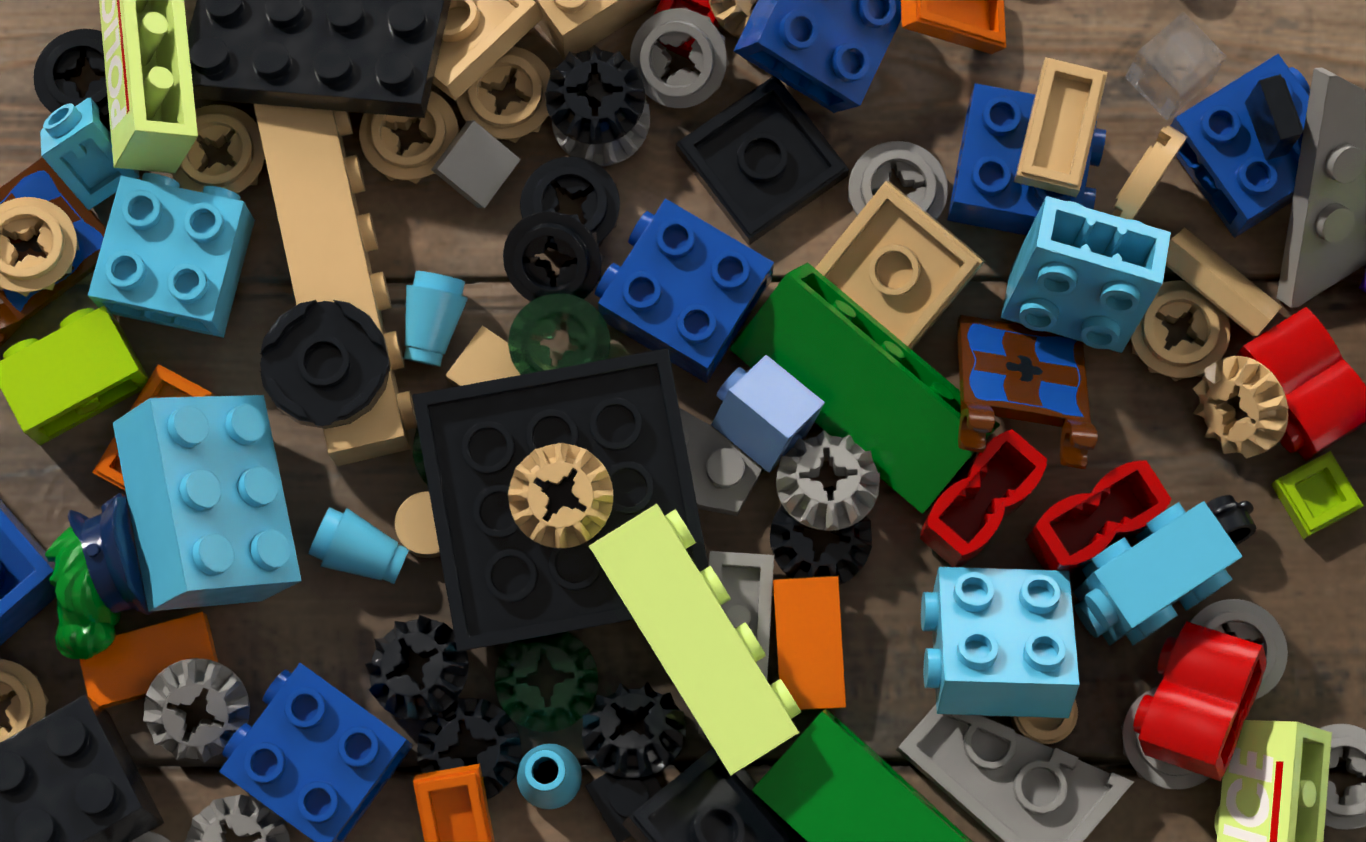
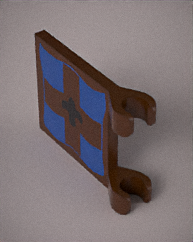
M43 157L0 188V204L21 197L41 198L54 203L72 221L77 235L79 250L76 251L72 263V273H67L55 283L53 290L41 289L30 292L27 297L18 292L6 289L0 290V299L3 301L0 304V347L24 322L95 270L106 227L92 210H87ZM40 233L33 235L28 242L20 239L14 240L7 236L19 254L16 264L18 261L22 262L28 254L37 258L39 256L46 258L45 253L37 243Z
M960 315L957 322L961 403L958 447L963 450L983 453L986 448V433H991L995 424V416L1062 427L1060 464L1072 468L1086 469L1088 465V450L1095 448L1098 434L1090 418L1083 342L1047 331H1034L1019 324Z

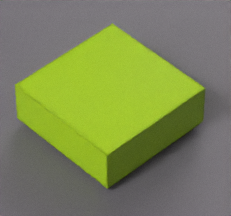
M1331 451L1280 477L1271 484L1303 539L1363 507L1362 502Z

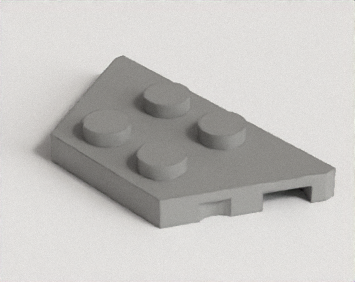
M1322 67L1314 68L1277 292V299L1291 308L1301 306L1366 265V90Z

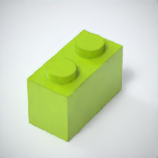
M104 305L96 310L94 308H84L70 314L62 320L59 330L40 340L30 338L14 344L4 352V359L0 361V389L23 432L40 446L142 391L149 379L119 322Z

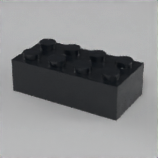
M87 695L79 697L0 743V842H131L164 823L110 714Z

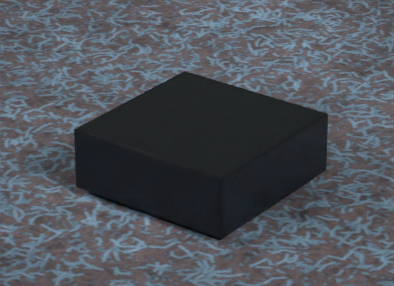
M1279 74L1259 80L1245 101L1265 160L1287 155L1304 131L1286 81Z

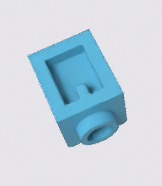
M87 98L76 106L72 103L63 105L45 120L40 131L41 156L87 210H90L116 193L121 176L139 178V170L114 168L111 133L100 121L99 107L92 98Z

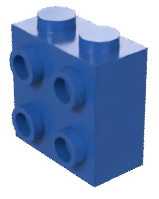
M758 0L733 52L833 113L858 107L861 105L901 21V0Z
M1279 54L1174 118L1170 125L1188 137L1176 155L1177 159L1234 238L1287 206L1293 200L1303 132L1287 155L1265 160L1245 105V101L1259 80L1281 74V77L1286 81L1304 130L1310 87L1304 76L1294 67L1288 68Z
M975 83L967 107L947 221L1027 235L1046 196L1063 201L1076 202L1086 208L1094 209L1096 188L1086 187L1089 165L1099 167L1106 130L1096 128L1095 124L1082 184L1077 197L1016 183L1014 180L1035 94Z
M665 198L655 215L646 211L638 220L628 240V243L634 247L622 266L612 263L602 276L595 291V295L601 298L598 302L599 317L601 321L652 351L668 348L670 361L707 383L772 281L774 262Z
M299 663L292 673L287 669L283 670L268 687L262 699L268 706L254 725L243 724L230 738L222 752V755L228 760L219 772L314 842H344L414 745L305 665Z

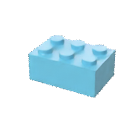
M264 395L149 398L113 422L148 612L260 602L302 581Z

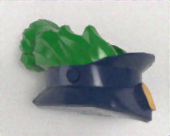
M118 493L102 505V514L90 518L77 511L70 510L68 512V519L71 526L55 540L45 553L48 562H55V568L49 578V582L56 587L55 593L59 619L55 635L56 646L63 656L72 660L89 659L106 650L115 640L114 626L120 621L121 612L135 609L146 615L155 612H148L127 496L122 493Z

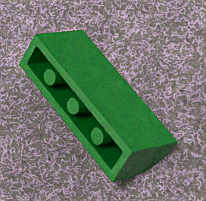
M808 262L784 276L730 348L735 355L751 368L765 355L769 356L822 399L825 404L815 423L830 436L844 438L851 435L855 444L865 451L871 450L873 462L878 473H880V478L922 514L942 495L978 453L958 447L961 414L960 390ZM996 420L991 433H986V442L1000 426Z
M828 708L816 717L752 789L757 796L807 842H973Z

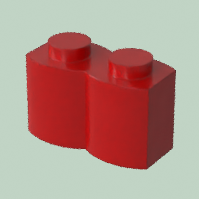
M1307 307L1248 342L1235 355L1248 357L1263 364L1273 373L1282 386L1288 404V423L1285 433L1279 442L1290 453L1297 451L1308 461L1366 424L1365 383L1343 359L1326 328Z
M1013 429L997 435L986 444L985 451L978 454L965 479L954 483L937 499L922 527L920 539L952 567H959L968 563L984 549L998 529L1002 519L1014 513L1027 500L1044 474L1047 458Z
M1147 460L1128 462L1108 472L1090 493L1072 495L1051 506L1031 529L1025 540L1044 570L1069 571L1071 575L1091 563L1092 558L1102 552L1107 546H1111L1124 537L1127 541L1135 538L1137 534L1147 528L1146 524L1167 509L1172 499Z
M1188 621L1184 624L1178 638L1169 636L1161 650L1157 667L1158 673L1164 675L1163 680L1154 696L1144 695L1134 718L1133 730L1140 734L1138 739L1144 755L1221 781L1231 761L1244 720L1253 705L1266 669L1267 660L1263 645Z

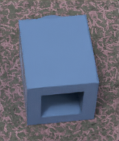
M765 355L748 372L741 367L737 368L722 384L716 395L722 401V404L711 425L770 473L780 463L781 456H785L794 447L798 438L803 440L807 436L825 402L769 356Z

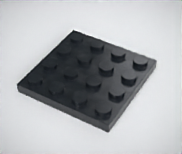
M197 0L188 31L194 99L425 118L451 0Z
M668 348L412 395L457 652L633 620L632 615L589 545L655 504H658L664 515L676 509L696 542L687 548L686 551L699 572L708 567ZM557 443L575 445L591 452L607 469L613 486V506L604 527L589 541L575 547L561 549L541 545L526 536L515 523L508 500V491L515 468L534 449ZM572 470L569 477H564L559 485L549 481L544 483L539 479L536 481L535 484L543 489L542 492L550 499L546 508L548 513L544 518L545 521L548 522L552 514H557L563 506L569 507L572 510L577 508L582 512H585L587 507L578 502L579 499L572 493V487L575 484L573 479L577 471Z

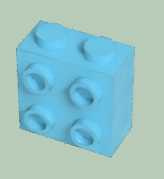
M144 173L142 180L121 176L88 297L98 308L104 305L114 315L224 338L255 222L245 202L240 200L239 194L222 187L205 186L203 192L179 188L180 184L176 180L159 174Z
M1046 196L1011 266L1001 318L1020 323L1034 331H1047L1082 341L1096 349H1109L1122 353L1163 284L1171 232L1148 226L1137 220L1124 219L1086 208L1076 202L1063 201Z
M1205 501L1187 512L1179 502L1146 524L1147 528L1135 536L1139 542L1138 544L1131 547L1124 537L1092 558L1091 563L1081 569L1087 579L1073 592L1080 601L1074 607L1082 624L1092 636L1097 638L1103 635L1110 646L1126 635L1131 644L1135 645L1178 616L1172 607L1176 602L1179 601L1187 611L1233 580L1226 569L1243 556Z
M938 567L933 592H923L921 600L922 631H932L933 648H926L924 654L925 688H935L937 714L1069 718L1080 685L1069 571Z

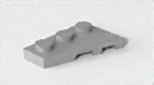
M936 704L896 749L999 842H1083L1134 783V781L1118 774L1108 773L1080 761L1078 757L1058 748L1052 749L1015 733L1014 729L981 715L937 714Z

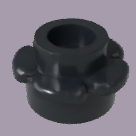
M1225 495L1206 503L1235 546L1247 540L1256 531V525L1250 516L1254 507L1249 501L1238 503L1232 495Z

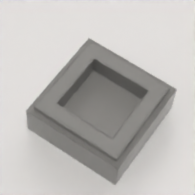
M471 120L465 123L431 170L479 209L485 208L521 159L476 121Z

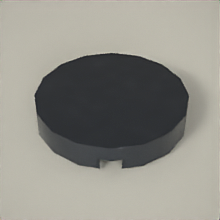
M313 300L299 303L279 316L263 339L260 353L262 355L260 373L263 387L277 408L301 425L328 429L351 424L371 411L386 390L391 363L383 334L370 315L349 302L333 300L334 302H317Z

